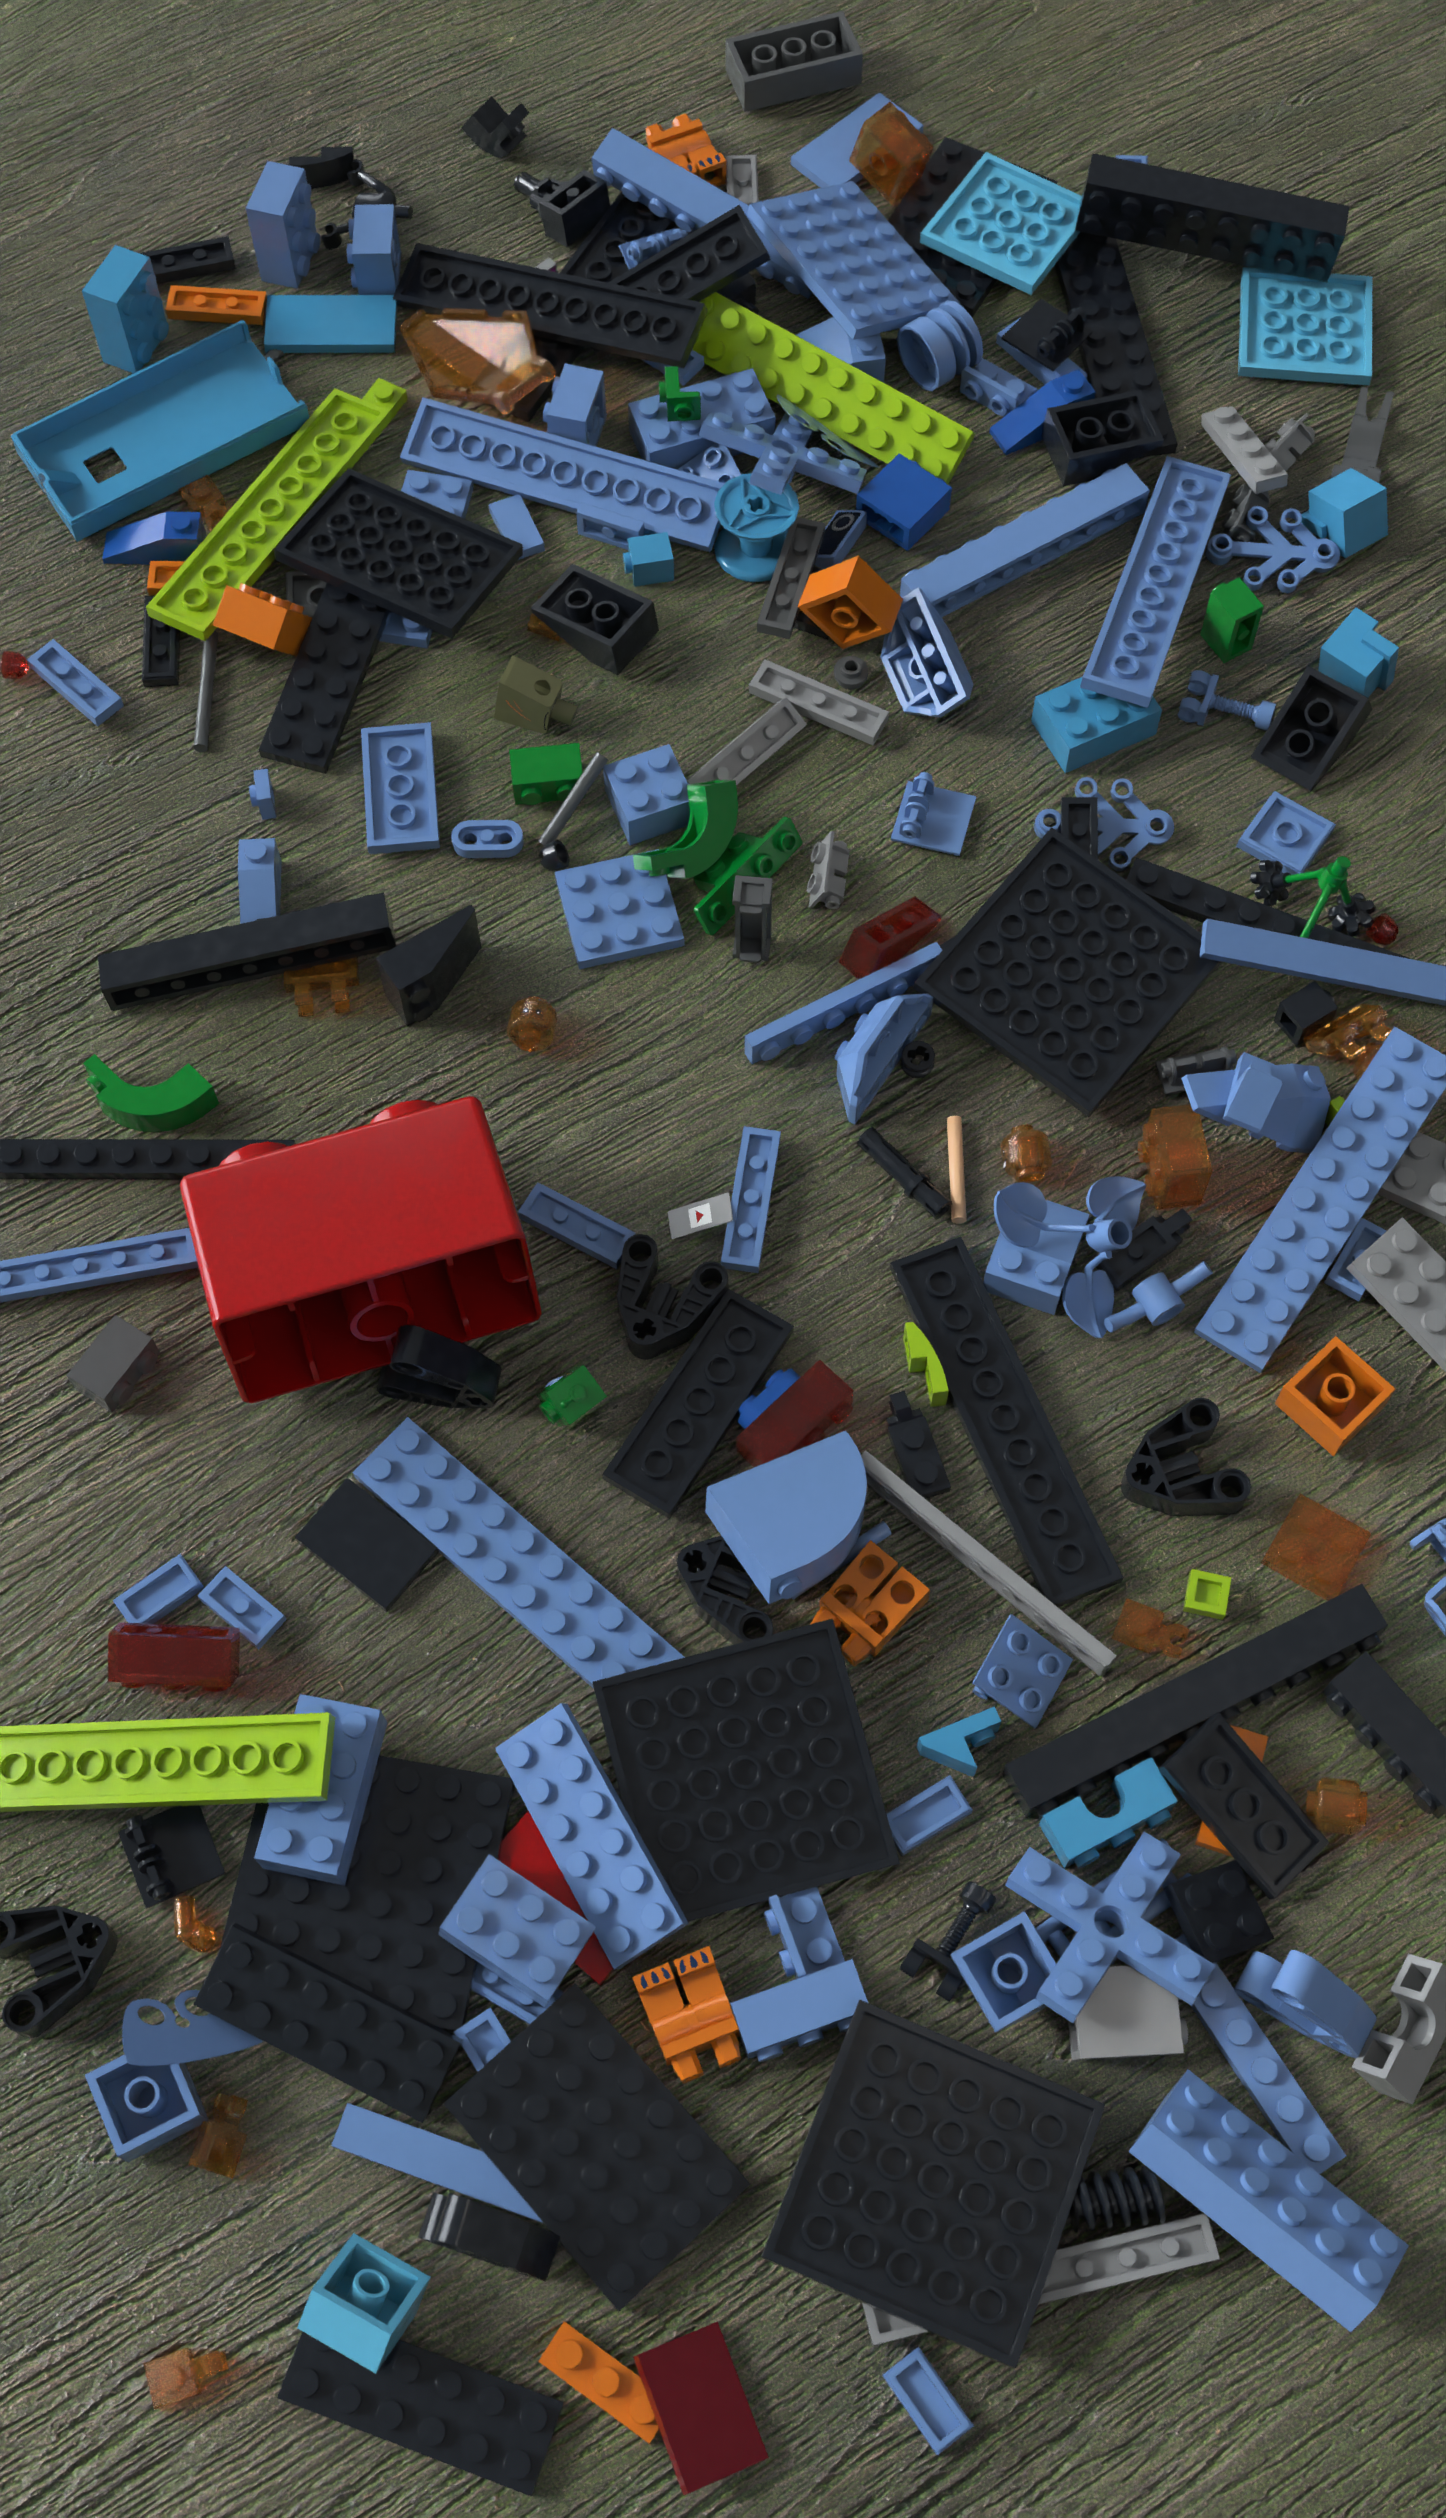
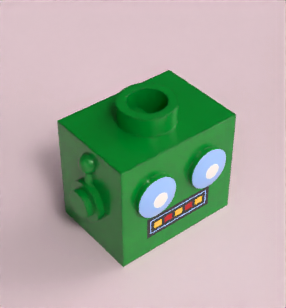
M584 1365L574 1367L563 1376L552 1379L544 1387L545 1389L536 1395L542 1403L539 1407L545 1417L552 1424L557 1423L559 1427L572 1424L607 1397Z

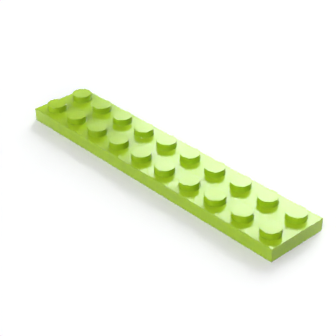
M717 292L700 301L705 303L708 312L692 350L704 357V364L726 376L753 368L767 399L781 406L777 399L778 394L812 416L839 438L878 460L888 464L900 453L909 460L917 462L921 468L935 477L943 479L949 485L976 435L972 430Z
M334 388L146 606L148 616L206 641L217 628L213 626L226 585L239 589L241 583L251 587L275 560L274 549L344 472L355 465L391 422L390 411Z
M327 1712L0 1726V1812L327 1801L336 1717Z

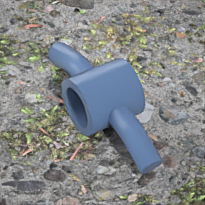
M1203 1261L1172 1283L1169 1282L1163 1272L1146 1278L1131 1293L1137 1303L1105 1318L1104 1325L1109 1332H1114L1144 1316H1147L1153 1326H1158L1171 1320L1185 1307L1184 1302L1179 1296L1192 1289L1213 1274L1207 1263Z

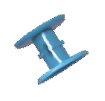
M752 473L742 474L728 480L718 490L714 501L716 518L724 527L719 532L714 545L716 560L725 572L736 579L749 582L772 580L788 529L796 520L799 511L798 497L788 483L782 495L749 484Z

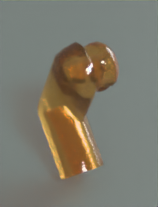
M194 1896L175 1897L173 1899L175 1937L194 1952H208L217 1941V1932L212 1926L208 1927L196 1919Z

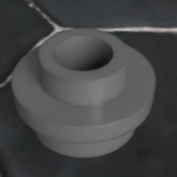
M846 656L838 660L834 666V678L844 689L855 690L861 687L867 680L868 666L861 658Z

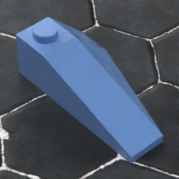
M1301 1064L1277 1065L1279 1068L1276 1077L1283 1080L1282 1087L1261 1131L1257 1134L1249 1130V1136L1258 1140L1263 1136L1276 1141L1277 1148L1287 1152L1311 1153L1321 1138L1331 1101L1325 1084V1078L1319 1066ZM1235 1070L1186 1074L1181 1079L1193 1112L1228 1127L1233 1123L1223 1120Z

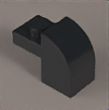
M491 96L461 128L480 149L497 158L507 156L527 136L522 131L525 128L522 121L530 112L520 103L508 115Z

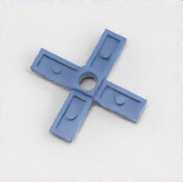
M710 412L702 423L699 437L760 458L752 471L749 484L782 495L787 483H791L796 472L858 494L867 472L866 469L861 468L853 460H839L830 457L826 451L820 448H807L814 431L803 426L787 413L784 414L773 435L765 433V430L757 425L737 423L727 414H713ZM794 415V417L797 418L799 421H801L807 426H810L805 420Z
M1144 1831L1104 1893H1101L1031 1847L1028 1848L1008 1877L1005 1886L1077 1932L1036 1996L1038 2001L1074 2023L1111 1964H1114L1118 1958L1189 2005H1193L1216 1965L1142 1919V1916L1177 1864L1180 1853ZM1098 1921L1111 1922L1120 1930L1121 1936L1107 1937L1097 1930L1094 1923Z

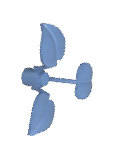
M1120 1176L1106 1177L1094 1182L1088 1191L1086 1204L1089 1212L1096 1219L1093 1224L1089 1225L1044 1223L1043 1221L1047 1215L1046 1200L1043 1193L1030 1183H1013L997 1191L994 1198V1216L997 1226L1002 1235L1010 1243L1018 1247H1032L1036 1245L1039 1241L1040 1229L1044 1231L1086 1233L1088 1245L1100 1254L1085 1266L1084 1273H1073L1067 1278L1063 1287L1062 1301L1067 1315L1076 1325L1094 1338H1103L1107 1331L1104 1319L1111 1316L1113 1311L1114 1288L1105 1271H1093V1269L1103 1260L1110 1259L1112 1257V1250L1123 1249L1130 1244L1132 1230L1135 1228L1139 1217L1140 1203L1146 1184L1132 1178Z

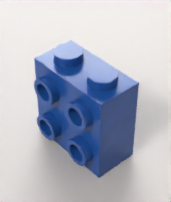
M899 453L857 494L856 510L867 512V524L908 551L950 510L952 487L943 479L935 477L921 468L917 462L909 460Z

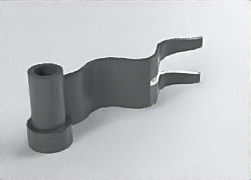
M1361 387L1342 465L1334 464L1331 478L1353 468L1379 483L1382 469L1376 468L1394 392L1387 391L1377 417L1373 418L1372 421H1368L1366 416L1368 388Z

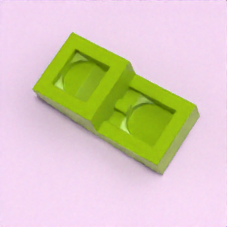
M906 1322L903 1340L909 1373L924 1371L930 1406L946 1405L949 1390L939 1358L929 1340L914 1322Z

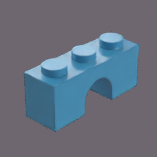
M1152 1757L1115 1776L1110 1786L1117 1796L1120 1805L1117 1815L1110 1818H1101L1093 1815L1086 1808L1080 1796L1043 1815L1039 1825L1064 1869L1074 1863L1078 1869L1099 1858L1098 1850L1112 1844L1114 1849L1119 1848L1136 1837L1133 1832L1146 1824H1148L1150 1829H1153L1172 1818L1170 1811L1178 1801Z

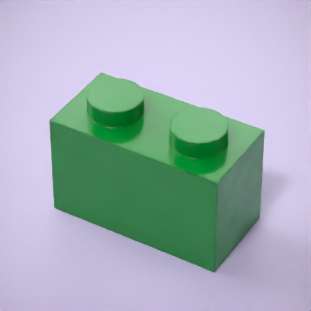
M1240 577L1229 583H1221L1211 591L1200 635L1223 663L1252 649L1264 605Z
M579 743L509 750L515 805H536L540 802L550 801L564 802L583 773Z

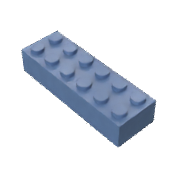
M1189 2069L1166 2095L1128 2151L1349 2332H1352L1378 2305L1409 2246Z

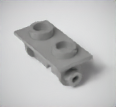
M1307 412L1297 421L1290 418L1277 431L1281 437L1277 441L1272 438L1265 445L1285 471L1297 460L1291 452L1298 458L1314 442V429L1302 423L1309 415Z
M833 831L822 842H817L812 850L811 862L814 863V869L807 884V892L810 893V909L819 901L824 902L825 906L829 909H837L844 901L846 879L835 876L834 873L841 876L846 875L850 851L845 842H833Z

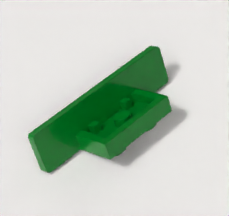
M784 816L763 838L738 832L731 838L721 857L707 870L693 877L698 889L709 892L694 907V913L706 934L713 936L735 914V905H732L735 875L770 878L802 845V839L791 818Z

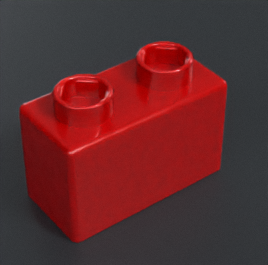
M467 1096L442 1104L425 1100L400 1102L385 1108L371 1120L370 1124L292 1146L276 1142L249 1144L233 1151L222 1160L219 1166L188 1174L180 1181V1191L212 1326L241 1399L246 1403H257L388 1365L391 1361L398 1329L403 1325L419 1326L463 1343L535 1322L542 1315L525 1233L482 1103L474 1096Z

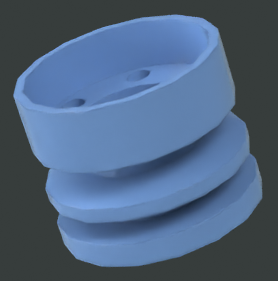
M947 300L937 308L930 310L925 317L920 316L898 330L897 346L902 363L910 377L924 390L934 391L953 379L955 375L962 374V370L966 366L972 368L982 360L983 343L978 327L965 308L955 301Z

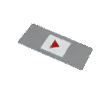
M729 1193L669 1210L668 1218L671 1238L675 1239L733 1221Z

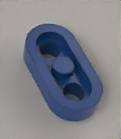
M782 1369L776 1371L767 1381V1388L757 1397L751 1395L739 1407L738 1413L740 1417L738 1423L749 1434L757 1432L799 1392L804 1379L793 1369H788L785 1372Z

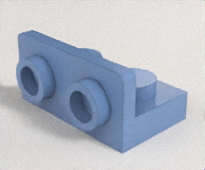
M984 358L974 369L966 366L962 370L960 392L969 399L979 402L1003 417L1037 392V388Z
M817 1887L779 1898L777 1894L769 1897L768 1905L770 1909L764 1911V1916L771 1935L779 1934L785 1950L778 1953L787 1977L794 1975L798 1979L845 1962Z

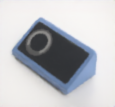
M862 510L836 511L825 527V534L815 566L826 569L843 561L866 528L867 512Z

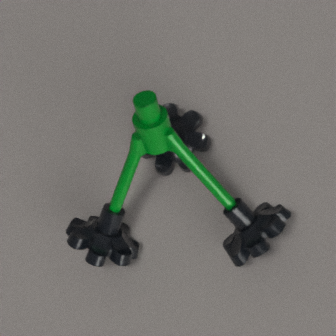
M1339 856L1334 863H1330L1327 867L1293 875L1288 872L1282 873L1283 864L1279 861L1261 860L1259 862L1261 872H1252L1250 875V881L1253 884H1259L1254 891L1258 900L1264 898V904L1270 907L1276 905L1277 900L1281 902L1288 898L1289 893L1285 887L1291 886L1292 883L1311 879L1319 880L1318 885L1322 890V894L1300 937L1309 938L1331 894L1337 893L1339 889L1341 895L1337 897L1338 906L1332 907L1328 911L1329 920H1333L1332 929L1341 932L1346 927L1347 934L1355 937L1360 933L1359 925L1369 928L1374 924V920L1369 915L1376 911L1373 901L1366 900L1365 896L1361 893H1356L1353 896L1349 893L1347 870L1351 862L1345 856Z

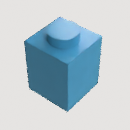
M668 532L627 538L628 552L623 553V564L625 573H632L634 587L674 581V559Z

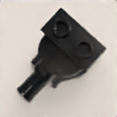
M586 170L581 171L571 180L559 182L554 178L550 179L548 177L538 180L527 172H522L514 181L515 190L530 197L531 208L538 211L543 222L545 236L565 247H569L593 229L610 207L607 182Z

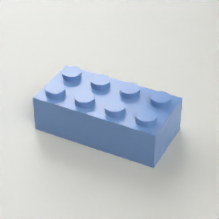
M753 368L680 388V392H700V420L668 422L666 402L660 403L659 395L628 403L629 431L641 459L673 469H678L716 443L699 437L702 423L709 412L713 414H727L733 418V421L743 425H757L770 435H773L775 432V415ZM728 447L732 456L743 454L741 451Z
M300 1694L294 1714L330 1712L336 1717L327 1801L269 1803L254 1859L263 1869L345 1886L388 1722L379 1709Z

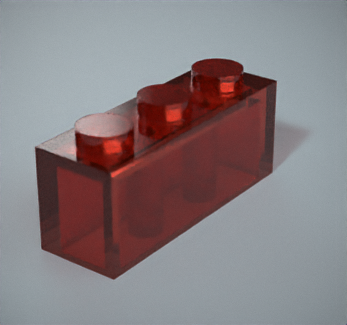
M819 1360L736 1437V1451L753 1467H757L823 1440L826 1435L824 1431L833 1422L837 1425L842 1423L852 1412L853 1407L851 1405L854 1390Z
M118 1622L108 1634V1682H121V1686L126 1688H139L146 1684H162V1688L167 1690H179L187 1685L202 1686L203 1690L209 1692L226 1690L227 1687L233 1685L239 1676L240 1628Z

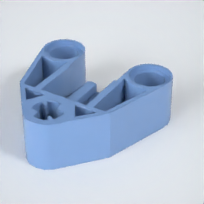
M1290 1950L1283 1964L1264 1953L1252 1952L1234 1987L1238 1996L1299 2033L1352 2058L1359 2057L1377 2020L1376 2015L1361 1996L1320 1962L1297 1950Z

